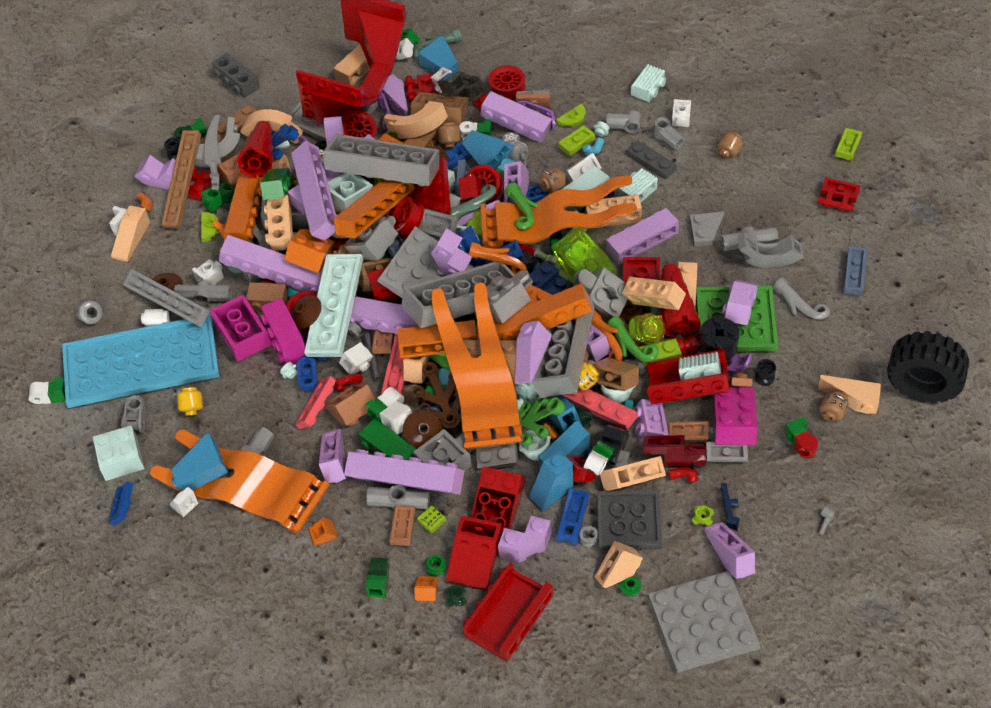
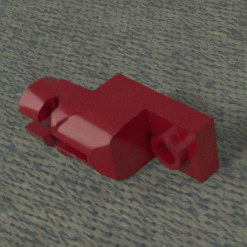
M685 435L644 436V454H664L665 466L690 467L691 462H694L696 467H706V445H685Z

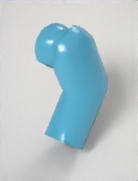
M597 138L592 147L589 144L584 145L582 148L584 155L600 153L605 143L604 139Z

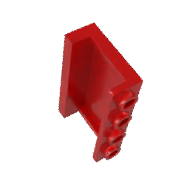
M724 349L647 362L649 374L647 391L651 405L730 391L728 364ZM711 352L718 353L721 374L681 380L679 374L680 358L683 359L688 356L691 358V356L706 355L707 353L711 354Z
M509 563L506 568L503 567L497 581L488 587L484 599L477 602L471 617L468 616L464 620L462 625L464 637L508 662L553 598V585L548 582L541 585L514 569V564Z

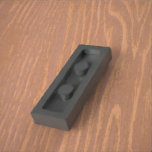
M638 140L626 149V155L664 179L670 177L677 170V164Z

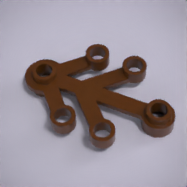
M428 362L423 366L422 372L427 379H430L436 395L425 392L419 386L412 390V394L417 400L422 399L441 406L443 412L431 409L427 403L421 404L419 410H423L425 407L429 408L428 411L435 414L445 428L455 429L461 421L459 415L461 406L457 390L455 392L457 398L452 408L448 404L456 387L455 381L452 380V372L448 375L449 383L443 392L437 377L439 369L435 363ZM433 367L431 371H427V368ZM417 391H422L420 395H415ZM448 417H454L452 421H447Z

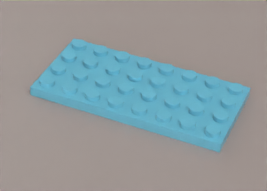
M208 314L202 327L183 319L62 344L65 399L68 408L220 377L211 314Z

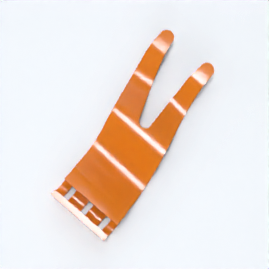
M628 175L614 177L598 187L588 190L562 189L555 191L536 202L538 208L531 207L534 214V223L525 230L519 229L515 225V221L519 217L525 216L516 204L507 202L495 203V208L491 210L486 209L485 204H480L483 245L488 248L498 249L503 245V241L517 240L520 244H533L565 228H595L608 223L620 215L635 213L637 210L635 203L617 204L605 211L594 214H582L564 210L568 206L593 204L603 199L615 189L631 185L632 177Z
M477 283L474 287V302L481 356L478 358L471 357L450 313L443 290L440 288L434 289L432 291L434 315L460 400L462 428L465 436L464 449L521 443L523 437L515 387L492 317L486 285L484 283ZM511 426L514 427L515 437H510L509 427ZM491 429H495L496 439H492ZM473 431H477L478 441L474 442Z
M179 430L175 434L177 441L190 450L201 439L185 430ZM219 448L226 468L234 470L233 476L217 478L193 490L196 498L216 499L230 503L259 517L277 521L289 531L298 534L330 484L326 481L321 482L315 475L309 472L289 468L254 452ZM158 465L151 468L150 474L153 478L182 492L180 488L176 489L173 485L172 478L174 476L171 469ZM313 485L318 489V491H313L312 489H310V486ZM301 500L308 504L307 508L299 504ZM292 516L298 521L294 523L289 518Z

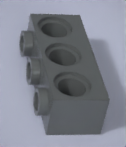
M228 52L212 61V71L215 77L223 80L226 86L233 88L236 94H240L245 98L260 88L257 75Z

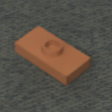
M550 93L516 94V102L523 100L551 109Z
M375 330L372 354H391L395 333Z
M736 373V377H731L732 386L751 387L752 379L748 378V374Z
M709 421L669 423L668 434L685 435V443L709 442Z
M395 506L389 540L390 545L411 546L416 513L415 507Z

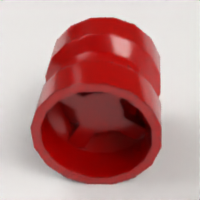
M694 335L687 336L685 339H676L682 353L681 356H685L687 353L692 355L698 353V343Z

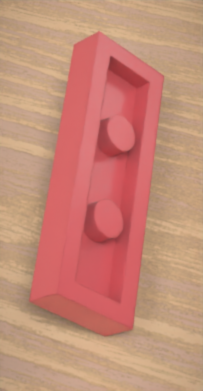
M329 376L319 381L297 419L296 427L303 429L311 427L316 422V415L325 406L324 401L334 390L333 386L336 382L334 378Z

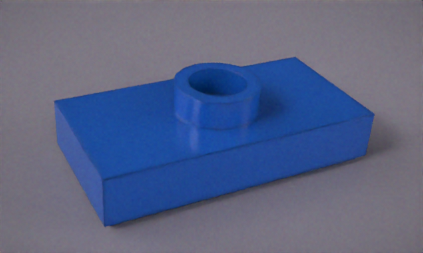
M128 481L116 489L109 517V523L114 526L125 519L131 505L130 497L133 484Z

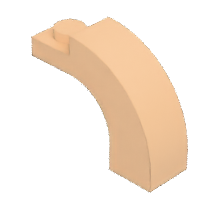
M429 101L419 112L413 115L398 116L387 114L384 117V121L389 132L397 133L398 138L407 139L419 137L433 131L448 116L443 103Z
M263 109L250 114L244 120L240 132L249 138L251 131L254 130L259 121L268 122L272 131L274 130L275 132H278L283 124L293 125L298 130L299 136L302 135L303 130L291 122L292 116L278 110ZM297 138L295 141H291V142L294 143V144H297L299 141H298V138Z

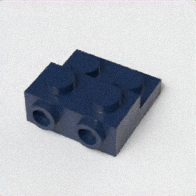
M546 261L542 264L537 263L532 273L529 274L533 280L531 285L552 295L574 287V283L559 275V269Z

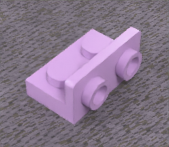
M641 399L633 408L638 414L635 420V432L638 442H643L644 436L669 435L663 403L651 405L650 400Z

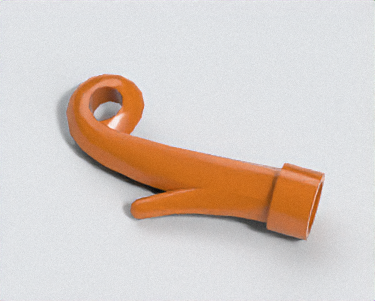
M474 242L471 244L469 255L472 258H482L511 265L510 270L515 275L519 272L516 270L517 268L520 271L527 270L523 262L504 254L509 252V248H488Z
M594 310L591 324L606 335L608 344L612 349L608 358L622 361V349L612 334L617 333L618 329L606 324L599 313Z

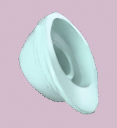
M601 384L604 397L619 404L629 399L634 388L622 391Z
M528 430L524 433H529L533 437V442L527 447L519 443V450L529 459L539 461V456L550 446L551 437L548 435L546 438L541 439L535 432Z

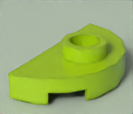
M581 103L556 119L557 125L561 127H576L580 125L585 119V107Z
M479 209L474 213L475 215L471 220L467 221V227L472 226L478 238L483 239L481 210Z
M201 212V239L203 243L210 241L216 233H219V229L212 226L215 220L218 221V218L209 212Z

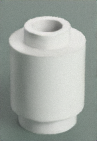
M145 309V312L141 314V322L145 324V327L170 322L169 311L164 309Z

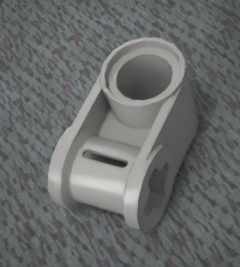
M133 395L126 400L121 428L132 425L134 431L144 433L147 408L140 396Z

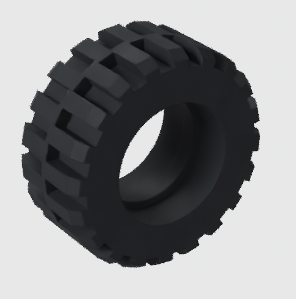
M918 331L912 333V335L909 333L898 339L895 345H893L887 367L888 379L895 389H899L901 394L908 395L910 399H918L920 402L930 401L931 403H937L938 401H941V403L946 402L949 399L955 398L963 391L969 368V358L964 348L962 349L958 342H954L948 336L944 337L940 333L932 334L930 331H925L924 333Z

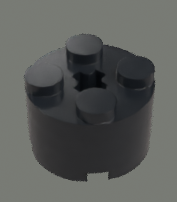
M716 315L714 318L708 319L702 324L700 329V353L724 349L727 361L730 360L737 352L740 329L733 321L725 318L723 315Z

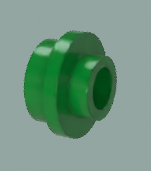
M439 555L430 556L425 563L426 571L434 576L442 574L446 570L445 559Z
M635 576L629 577L620 582V590L626 596H635L641 590V582ZM632 583L634 586L629 587L627 584Z

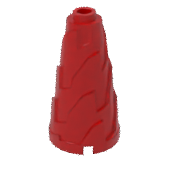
M259 121L243 148L238 153V169L248 177L257 178L258 175L264 177L267 171L272 169L273 135L272 128L268 122Z
M673 263L666 264L662 268L661 280L675 282L686 295L679 310L661 308L664 335L670 338H677L676 334L681 333L682 338L687 337L701 329V321L698 318L693 299L690 298L687 285L684 283L681 269Z

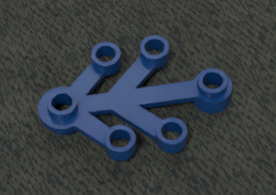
M283 124L278 132L272 131L273 158L280 160L284 154L279 148L276 149L274 147L287 140L295 141L298 138V130L293 125Z

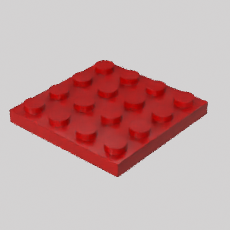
M442 157L439 159V170L430 186L414 184V191L407 196L411 197L414 203H422L424 209L451 215L447 160ZM395 206L389 210V216L391 215Z

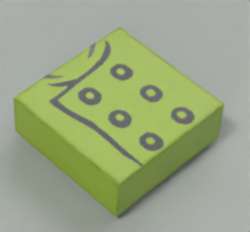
M430 506L417 518V522L432 534L446 522V517L433 506Z

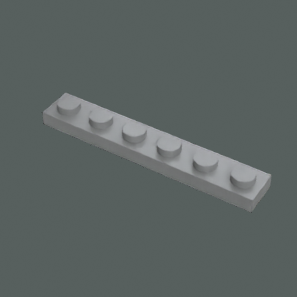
M131 269L123 283L124 286L199 327H202L210 312L206 308Z

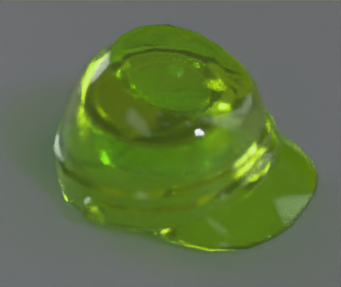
M646 313L635 316L630 320L629 333L636 341L653 344L663 338L665 324L658 316Z

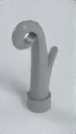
M784 277L778 279L773 285V289L782 294L786 299L793 315L797 314V307L813 319L820 320L829 316L830 308L827 305L817 304L812 309L795 292Z

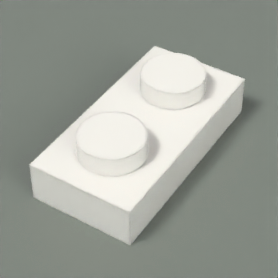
M591 153L567 169L565 174L571 183L593 166H596L598 169L602 167L594 153Z

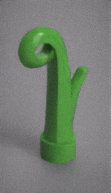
M512 182L506 186L505 192L525 215L515 221L517 228L525 230L533 225L534 214L531 207L538 208V204L529 200L521 192L518 184Z
M618 316L608 321L607 324L618 329V332L613 334L620 344L623 357L627 356L628 349L631 354L641 361L649 362L657 358L659 348L655 344H648L641 351L624 327V322ZM649 350H653L651 354L647 355Z

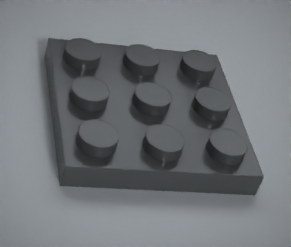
M659 490L597 491L599 549H610L614 541L634 549L662 548Z

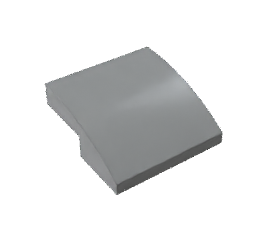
M424 209V216L419 229L438 241L446 228L455 233L459 217Z
M709 427V442H705L707 462H748L747 445H715L714 427Z

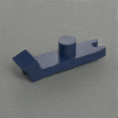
M722 483L720 489L727 527L738 531L740 518L734 517L732 508L739 507L738 498L730 499L727 484Z

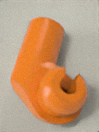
M140 193L137 196V200L141 202L140 208H145L148 213L153 206V202L144 193Z

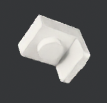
M114 206L112 209L115 217L112 218L109 224L113 234L117 236L121 219L126 209Z
M187 487L177 494L170 503V506L184 517L198 502L194 492Z

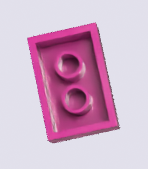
M244 295L210 310L215 327L237 362L271 346L267 330Z
M280 298L261 306L263 314L260 317L271 338L270 342L273 349L278 352L277 356L280 363L286 364L291 362L293 365H297V361L301 357L306 356L304 354L303 338L283 299Z
M730 387L728 392L714 394L715 445H756L758 425L754 387Z

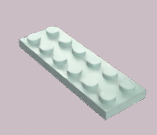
M326 254L317 298L321 301L322 309L318 319L309 329L304 351L307 357H342L363 262L361 254Z

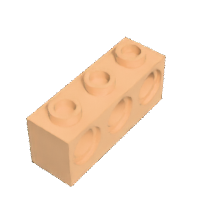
M288 195L285 198L268 199L267 205H264L265 216H268V219H265V228L268 230V234H265L266 243L271 246L273 251L287 250L289 241L293 237L291 204Z
M639 195L601 199L593 204L586 205L585 214L599 213L617 204L635 203L637 205L635 213L620 215L604 225L595 227L599 228L638 223L641 221L642 207Z
M629 277L622 292L635 305L679 310L686 295L675 282Z

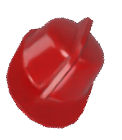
M566 456L573 463L574 482L590 483L595 479L597 475L594 471L583 468L588 457Z

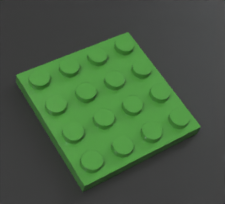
M758 286L749 324L735 323L740 329L737 352L778 351L772 286ZM696 287L697 314L701 321V326L708 319L714 318L716 315H722L724 304H728L730 294H728L729 287Z

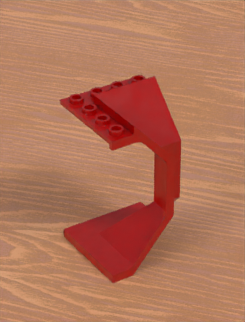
M340 0L345 39L358 42L361 45L370 70L363 84L359 87L297 70L296 77L303 117L315 120L316 126L324 123V118L341 117L348 111L360 110L363 106L376 103L394 68L406 19L405 5L388 0Z

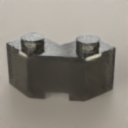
M460 71L448 73L437 81L444 96H452L459 93L461 97H469L468 102L476 101L487 92L479 77L467 75Z

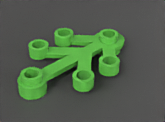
M538 395L534 405L528 401L524 402L518 412L521 428L526 427L535 432L539 438H546L549 434V429L535 422L551 414L561 415L565 410L563 401L557 397L549 400V397L540 398ZM545 406H547L546 409H544V410L538 412V410L540 409V407H545ZM522 433L523 440L521 443L526 447L530 446L533 442V437L529 433Z

